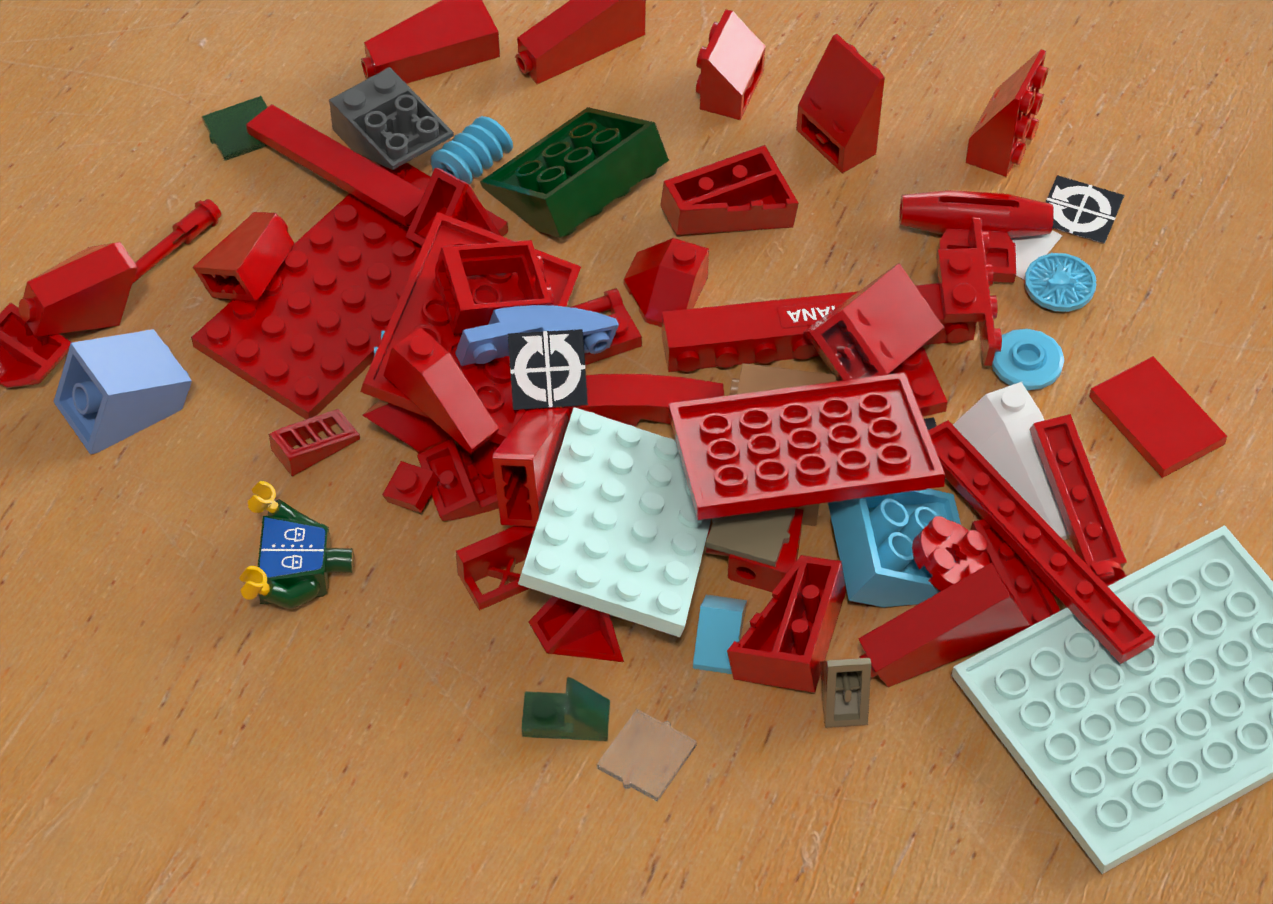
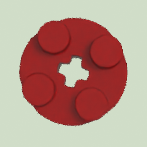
M941 516L934 517L913 540L912 553L915 563L919 569L923 566L926 567L927 571L932 575L928 581L940 591L990 564L988 554L985 551L988 543L980 532L976 530L969 531L962 525Z

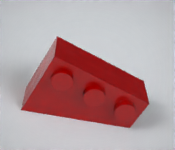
M766 145L665 180L660 204L676 235L793 228L799 205Z
M800 555L773 590L771 601L761 613L756 612L749 621L750 628L739 642L734 641L727 650L734 680L815 693L821 675L820 661H825L846 593L841 561Z

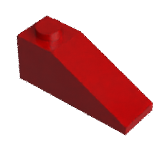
M421 327L392 347L383 376L471 454L498 433L499 427L450 353Z

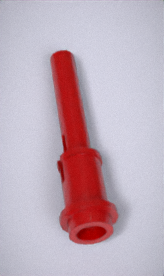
M210 199L197 201L195 209L172 226L173 232L135 262L138 268L133 283L182 243L190 244L195 237L210 225L212 227L216 226L219 222L218 219L221 217V211L218 206Z

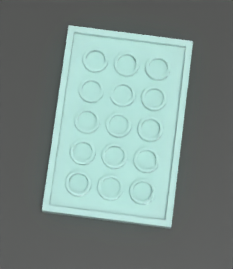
M574 407L518 585L681 637L686 624L711 518L697 520L676 441Z

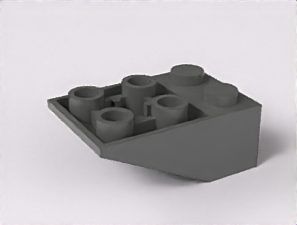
M390 67L329 99L332 130L351 150L392 170L454 136V132Z

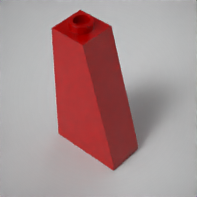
M441 0L365 41L366 57L361 58V65L366 79L390 67L407 84L500 57L499 31L482 0Z
M569 0L517 37L518 54H516L515 58L522 73H527L536 84H540L644 36L646 0Z
M569 408L527 409L494 452L492 462L501 525L536 527L570 420Z
M990 563L858 638L865 651L859 657L871 659V678L878 675L887 687H891L1002 642L1029 628L1031 625L1013 593L994 565Z

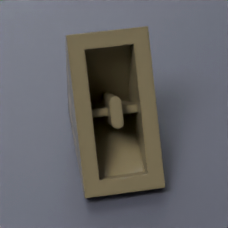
M871 659L820 661L825 728L868 725Z

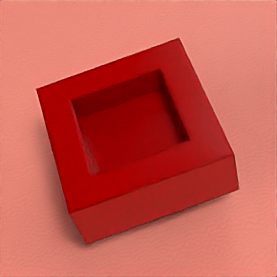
M400 461L382 495L388 503L421 513L439 478L434 471Z

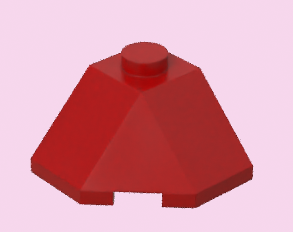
M671 238L636 253L623 279V284L629 295L632 294L636 300L639 312L646 323L662 327V312L694 308L708 279L709 248Z

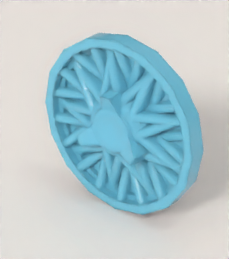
M1050 253L1040 256L1030 263L1025 273V289L1030 298L1041 307L1053 311L1070 312L1084 307L1091 301L1096 291V276L1091 267L1080 258L1066 253Z
M1018 329L1002 335L1001 352H995L992 368L996 375L1010 386L1022 382L1026 390L1042 389L1053 384L1061 375L1064 356L1057 342L1045 333L1031 329Z

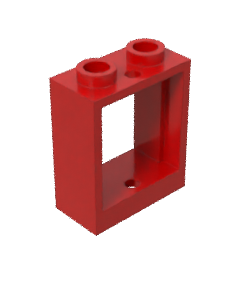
M532 240L441 247L435 267V274L453 334L462 333L465 329L488 325L495 309L514 306L554 305L553 291L550 286H546L543 277L544 265L542 257L536 255ZM517 272L525 300L474 304L466 276Z

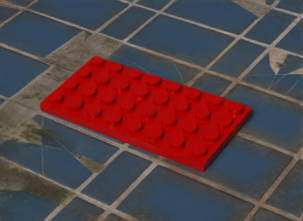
M407 162L394 170L380 165V167L424 192L431 176ZM349 193L295 242L268 286L256 301L233 299L191 337L193 347L304 419L317 416L373 361L374 347H379L381 331H386L422 248L420 244L405 237L411 223L405 226ZM485 209L501 236L503 237L507 234L508 222Z

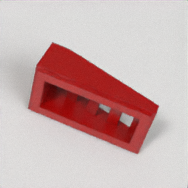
M336 409L282 427L270 433L269 440L271 451L290 475L294 476L360 440V434L342 412ZM337 424L343 433L336 435L331 426ZM323 431L328 438L322 439L318 433ZM311 438L314 443L308 444L305 440Z

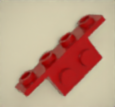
M972 218L968 235L969 248L938 249L936 259L944 323L978 322L983 365L992 366L995 352H1001L1002 334L1000 328H994L993 319L997 318L998 303L996 295L990 296L989 286L993 285L992 263H986L985 254L989 253L988 231H982L981 218Z

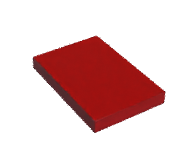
M1154 356L1094 386L1090 390L1089 397L1162 478L1226 443L1227 435Z

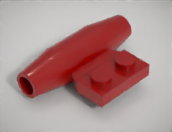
M956 190L914 193L901 196L899 224L941 234L942 237L939 240L938 249L969 248L968 235L972 218H981L982 231H988L989 253L985 254L986 263H992L993 282L1014 283L1016 278V243H1013L1011 238L1051 234L1054 207L1050 203L1004 193Z

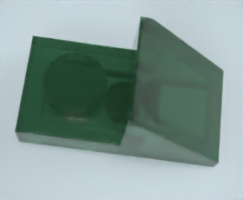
M567 677L566 693L525 691L521 728L522 737L608 741L610 700L570 677Z

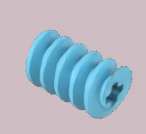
M481 116L476 118L471 125L466 126L462 133L456 134L452 141L446 142L442 149L436 150L431 156V166L433 171L434 168H440L470 185L473 181L472 177H480L483 169H490L493 161H500L503 153L511 152L513 142L504 127L490 117Z

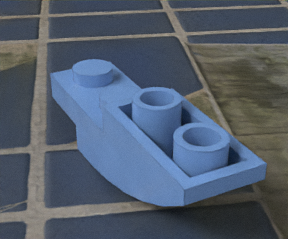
M529 305L495 309L488 325L463 330L455 354L461 366L473 363L485 364L493 359L509 356L508 333L578 329L583 330L584 353L596 354L610 348L619 324L616 318L571 307Z

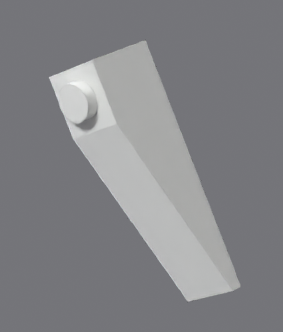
M1022 382L985 394L953 426L1063 540L1069 539L1070 536L1029 430L1033 423L1044 421L1039 408Z

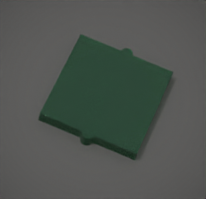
M262 96L202 116L203 123L210 134V143L216 144L224 161L268 146L249 135L246 127L248 122L267 108Z

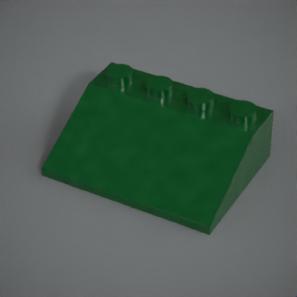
M587 107L488 175L480 183L483 189L537 231L561 238L572 234L576 227L586 219L600 214L604 209L603 207L614 199L627 195L631 190L630 188L638 182L655 175L657 169L668 162L669 159L655 122Z

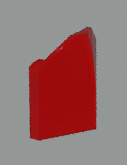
M10 302L0 313V385L11 388L40 384L66 356L72 342L60 334L35 337L28 324L21 319L19 308Z

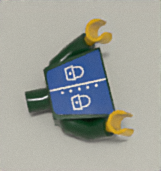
M260 481L251 489L255 495L248 500L249 510L254 513H261L266 509L268 516H263L258 567H247L239 577L240 581L246 582L240 590L243 598L251 600L259 594L260 604H276L286 609H294L314 598L324 597L328 593L330 573H353V548H331L328 526L320 524L300 513L280 499L274 501L276 492L274 487L268 482Z

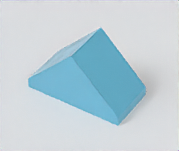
M705 595L700 606L693 669L732 674L727 650L734 641L739 642L741 639L747 600Z

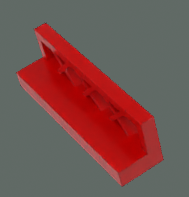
M513 526L456 550L458 576L479 611L531 589L518 585L521 574L514 573L513 570L516 564L526 559L536 527ZM487 576L501 579L498 588L483 595L475 583Z

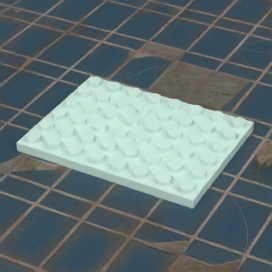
M1226 526L1201 537L1108 586L1156 636L1153 646L1122 664L1111 655L1068 608H1065L953 667L951 676L1101 874L1273 779V581Z

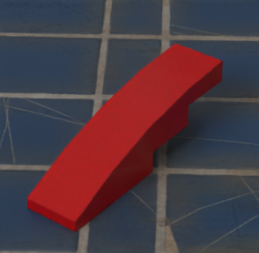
M651 374L586 375L588 405L565 406L561 408H569V415L572 414L575 407L636 427L640 419L671 424L668 403L724 396L723 383Z

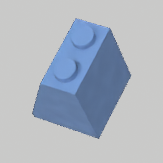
M152 329L72 342L53 402L88 452L95 454L181 411L192 380L187 371L182 368L170 352L169 347L164 344L155 330Z

